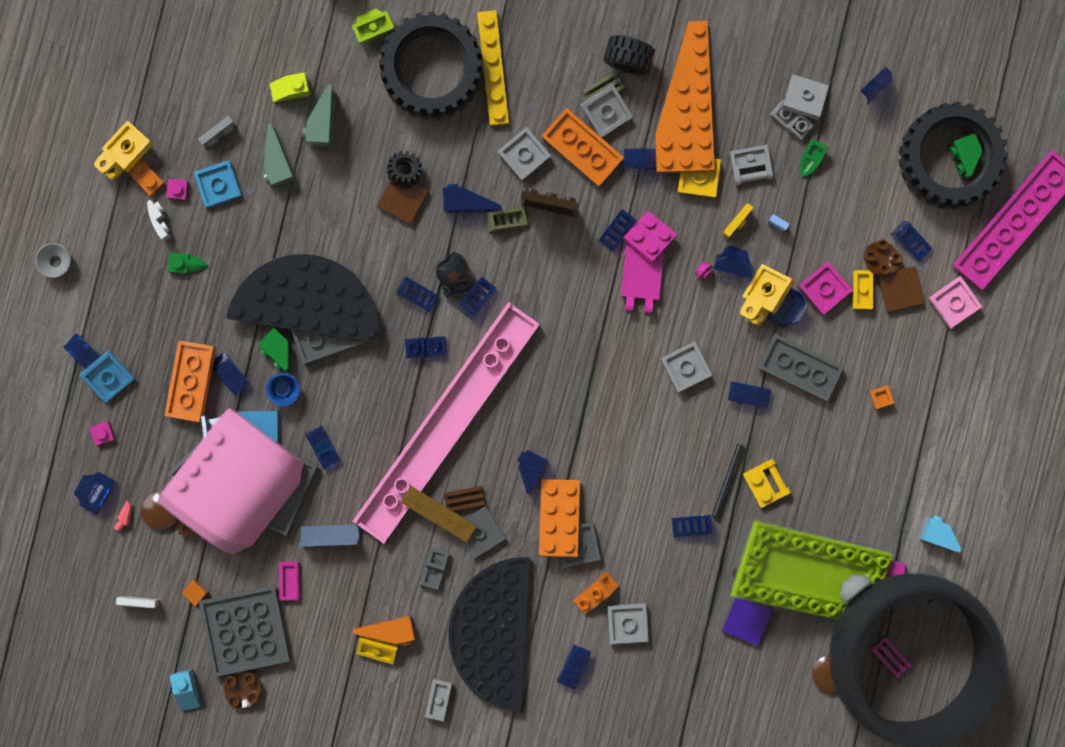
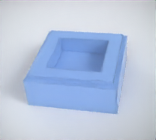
M774 214L768 220V224L782 232L789 226V223Z

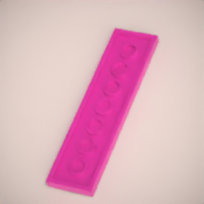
M1051 150L952 265L980 291L987 286L1065 195V160Z

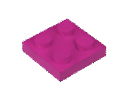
M647 211L623 237V241L650 263H653L673 242L677 234Z
M829 261L798 286L822 315L827 313L852 291V288Z

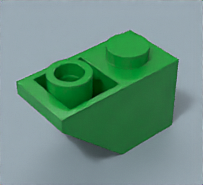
M976 133L950 144V154L956 159L958 174L963 176V179L972 176L982 153Z
M273 328L258 343L261 347L259 351L266 358L270 356L275 361L273 365L280 371L284 369L288 372L290 370V342L276 328Z

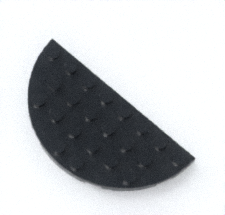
M294 254L283 256L257 268L236 290L226 319L373 343L379 342V320L375 304L366 287L343 265L316 255Z
M530 557L502 560L488 566L475 575L458 596L452 609L448 629L450 653L456 670L466 685L483 700L499 708L515 712H521Z

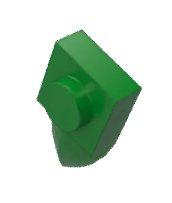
M814 138L811 139L800 161L801 177L809 175L819 166L829 149L827 145Z
M169 253L168 272L193 274L208 267L205 261L196 256Z

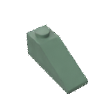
M270 123L267 125L264 160L266 173H263L267 184L270 183L273 187H276L295 178L275 128Z

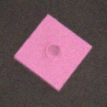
M961 276L928 298L949 329L954 328L982 308V305Z

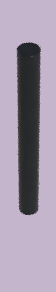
M737 443L712 513L714 517H720L744 446Z

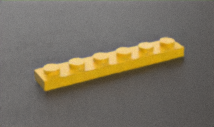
M496 10L477 12L490 126L509 124Z

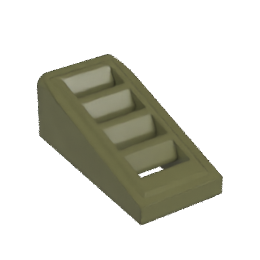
M525 207L492 211L485 214L488 232L528 226ZM516 212H519L520 223H517ZM510 213L512 218V224H510L508 214ZM500 215H503L505 225H502ZM494 216H495V218H496V224H497V226H495V223H494V218H493Z

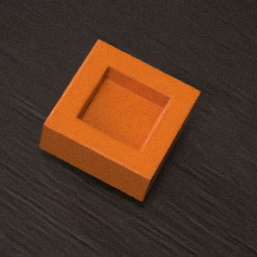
M888 385L869 391L875 409L894 404Z

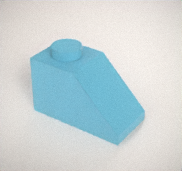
M933 516V519L927 517L920 539L960 553L961 547L950 525L944 523L945 519L938 516Z
M193 669L170 675L173 695L180 710L185 711L201 707Z

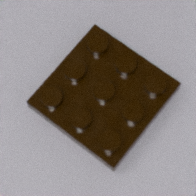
M527 188L526 191L522 190L520 199L523 206L577 217L579 203L574 198L565 197V199L557 198L556 194L548 192L545 195L538 194V190Z

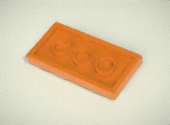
M568 108L559 115L541 136L598 187L624 159L622 155Z
M178 341L164 416L202 423L201 416H204L216 347Z
M541 479L539 557L578 558L580 480Z

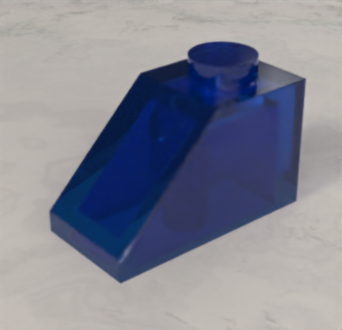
M527 449L526 453L521 452L517 462L520 463L518 467L526 492L530 494L548 460Z

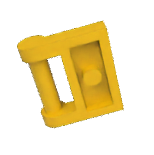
M773 458L742 474L760 508L791 493L789 487H786L774 465L776 462ZM766 468L770 471L780 490L777 493H774L763 472Z

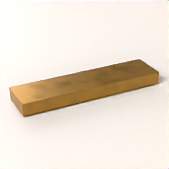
M410 486L401 501L407 507L466 543L476 528L475 524L413 486Z

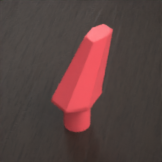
M128 500L117 517L119 521L114 526L119 532L125 525L129 526L132 504Z

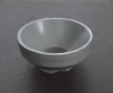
M49 243L38 250L35 264L42 275L49 278H58L69 270L71 256L64 246ZM55 256L61 259V264L58 267L51 265V259Z
M863 575L851 576L840 586V599L846 604L872 581Z

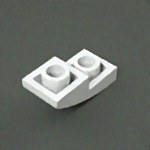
M149 200L147 202L148 212L153 227L159 237L166 241L171 237L168 233L170 229L164 222L160 223L165 218L162 213L165 210L159 202L154 203L152 200Z

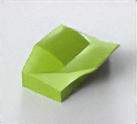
M378 9L357 16L356 24L352 25L359 44L369 43L392 32L394 27L388 12H381Z

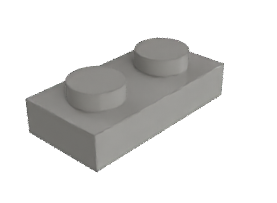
M227 116L199 137L198 140L205 148L208 146L212 147L223 134L226 136L231 133L236 124Z
M433 678L425 714L426 718L444 721L452 682Z

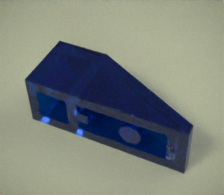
M448 184L447 187L443 188L444 213L492 212L501 210L500 204L468 189L459 187L458 184Z

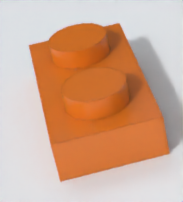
M142 158L128 171L149 196H152L165 184Z

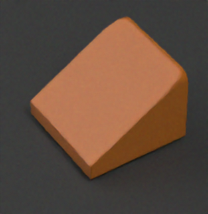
M194 579L181 594L194 606H197L199 601L209 592Z

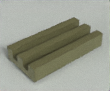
M614 71L582 92L588 100L611 84H618L619 87L616 88L618 92L625 89V86ZM612 78L615 79L614 81L597 90L596 92L592 93L591 95L588 94L590 91L596 89L597 87L601 86L602 84L606 83Z

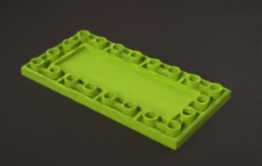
M754 521L731 595L736 598L838 620L840 614L849 603L844 604L840 599V586L853 575L867 576L872 581L869 585L884 579L893 554Z

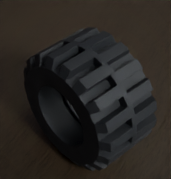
M621 35L610 36L603 61L608 66L619 71L637 75L648 74L655 49L650 44L636 38Z

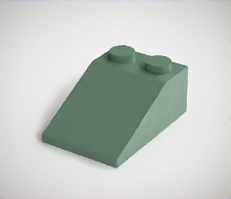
M329 84L307 120L306 127H303V139H305L310 148H333L336 91Z

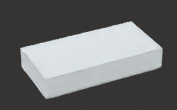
M120 596L116 599V605L156 608L159 606V599Z

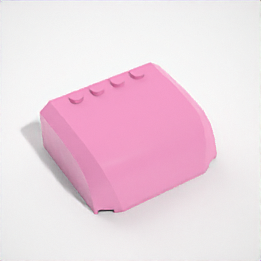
M229 408L218 419L163 490L157 502L211 544L234 555L256 542L300 485L304 462L237 410Z

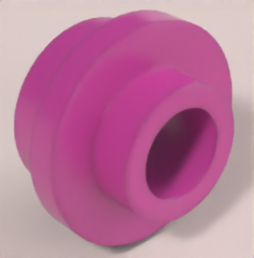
M706 262L702 263L695 271L699 280L707 279L713 272L711 270L713 266Z

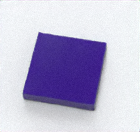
M735 597L722 631L758 646L772 609L750 600Z

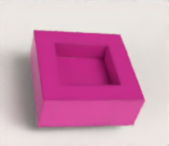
M168 179L166 198L187 200L189 181Z
M109 421L89 427L95 446L115 440Z

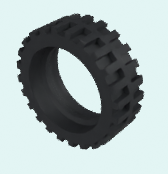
M428 11V15L421 16V12L416 13V17L410 20L406 17L403 19V24L400 26L396 24L393 27V33L386 36V43L380 50V75L385 89L392 101H395L400 109L408 111L414 117L418 115L422 116V119L427 120L428 117H435L437 120L441 119V116H453V112L463 110L468 101L471 103L475 92H478L480 88V81L483 77V62L477 39L470 33V29L466 25L460 24V21L455 17L454 19L448 18V15L445 13H441L440 16ZM428 34L441 35L451 40L459 48L464 61L463 75L458 85L448 94L436 98H426L413 93L402 81L399 71L400 57L405 47L417 37Z
M947 102L938 107L930 108L909 126V130L902 138L903 144L899 147L901 158L898 161L899 166L902 165L903 167L902 178H907L909 182L907 187L909 189L913 188L917 192L916 197L919 199L923 197L927 200V204L939 205L938 208L951 207L955 209L960 206H968L980 200L994 190L993 187L1001 181L1002 177L1000 176L1007 167V165H1004V161L1008 158V152L1004 151L1007 140H1002L1000 135L1003 132L1002 128L995 127L993 124L996 121L993 116L990 118L986 117L984 109H973L974 105L970 103L964 106L961 105V102H954L949 105ZM941 125H963L976 133L983 145L985 152L983 169L979 176L966 186L949 188L939 185L927 175L922 166L921 148L923 142L932 130Z

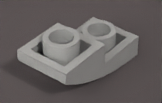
M781 100L770 116L790 133L802 140L814 125L803 115L782 109L784 100Z

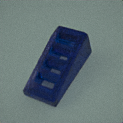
M621 209L598 241L614 252L637 220ZM623 217L630 224L626 225L624 222L620 220V218ZM618 223L625 229V231H621L619 228L615 226V224ZM611 229L618 233L620 237L617 238L614 234H612L610 232ZM608 235L610 238L616 241V243L612 244L605 237Z
M902 221L890 233L918 262L933 249L909 221ZM917 240L918 242L912 248L911 245ZM922 245L924 248L917 254L916 251Z
M403 277L395 291V294L428 312L431 311L439 296L408 277ZM407 283L410 284L407 292L403 293ZM414 287H416L417 290L415 294L413 295V297H410L411 292L413 291ZM423 291L424 294L420 301H417L420 292ZM430 295L431 297L428 303L424 305L423 303L426 297Z
M481 277L458 304L457 309L473 320L497 288ZM482 285V286H483L484 288H486L489 292L486 293V292L483 291L481 288H479V286ZM477 291L484 298L481 299L478 295L475 294V292ZM470 298H473L479 304L476 305L474 302L470 300ZM465 304H468V305H469L471 308H473L474 310H471V309H470L469 307H467Z
M710 514L671 518L673 537L713 534ZM705 519L706 530H702L701 520ZM693 520H697L698 531H694ZM678 521L682 522V532L680 533L678 529ZM686 521H689L690 532L686 530Z

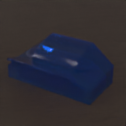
M887 67L882 69L861 90L867 97V105L875 99L878 91L885 89L893 81L892 73Z
M727 246L720 254L716 255L713 269L751 279L753 265L749 260L747 250Z
M791 288L776 313L770 312L767 319L783 328L790 324H798L808 307L803 300V294Z
M97 472L94 475H83L74 491V495L79 500L81 507L98 515L116 480L101 472Z

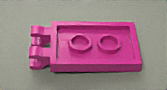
M626 243L621 297H626L625 311H633L634 298L645 299L644 313H652L653 300L659 301L664 251L653 263H650Z

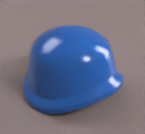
M288 373L275 374L268 380L265 388L268 399L278 406H289L294 403L300 391L297 379Z

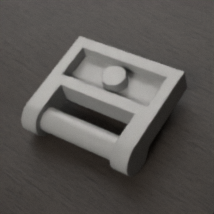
M768 145L729 152L735 186L741 185L743 182L765 178L767 180L773 179ZM765 166V171L745 175H740L739 172L742 169Z

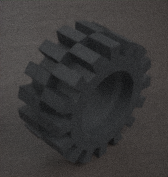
M399 151V154L394 153L388 162L387 178L389 180L392 179L391 183L393 185L397 183L396 187L399 188L400 185H403V188H407V185H409V188L413 187V183L416 185L421 176L422 162H419L420 158L418 156L414 158V153L408 155L409 151H406L405 154H403V151ZM399 165H407L411 168L412 172L404 175L398 172L397 167Z

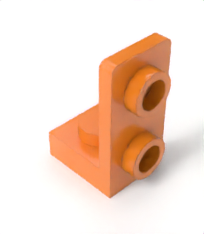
M605 571L591 586L579 594L573 602L584 614H587L609 597L619 585Z

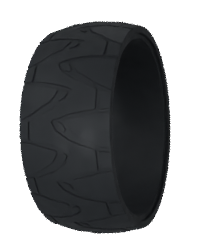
M919 573L900 574L884 578L867 586L846 605L837 620V624H835L830 641V671L835 690L841 702L853 718L866 730L884 740H888L890 743L900 746L940 747L966 737L967 734L969 735L988 718L987 716L991 714L1005 684L1007 671L1006 650L1002 635L994 618L987 608L969 591L950 580L933 575ZM919 596L949 598L965 616L973 638L974 654L972 668L961 692L947 707L924 719L902 722L887 720L874 715L862 696L857 671L860 649L867 632L885 611L902 601Z

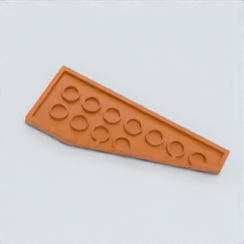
M688 21L655 134L657 173L714 172L715 170L708 21Z

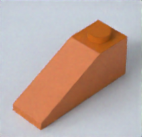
M411 615L353 629V633L356 635L393 644L400 643L401 646L412 644V640L416 638Z

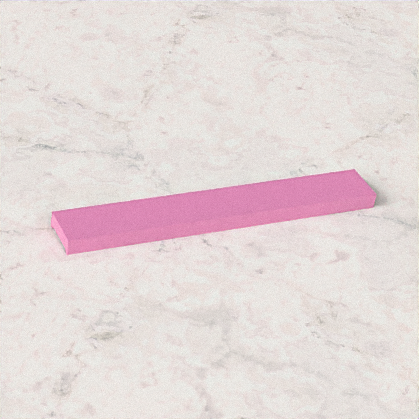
M507 303L352 522L383 544L387 541L409 510V507L401 503L410 486L419 491L424 489L540 325L538 322L511 303Z

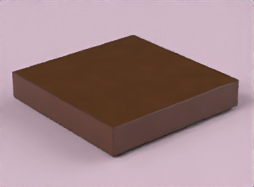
M390 181L377 207L411 225L429 191L414 183L413 187L409 188V185H407V188H403V185H400L399 188L396 187L397 183L393 185Z
M916 266L897 270L896 273L887 277L877 275L886 312L925 303Z

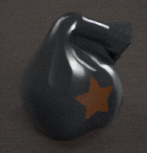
M453 252L436 266V277L440 283L444 284L443 294L445 297L448 298L454 293L469 290L471 286L470 269L466 259L461 254Z

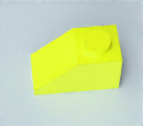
M305 72L285 76L270 83L274 103L311 96L308 77Z

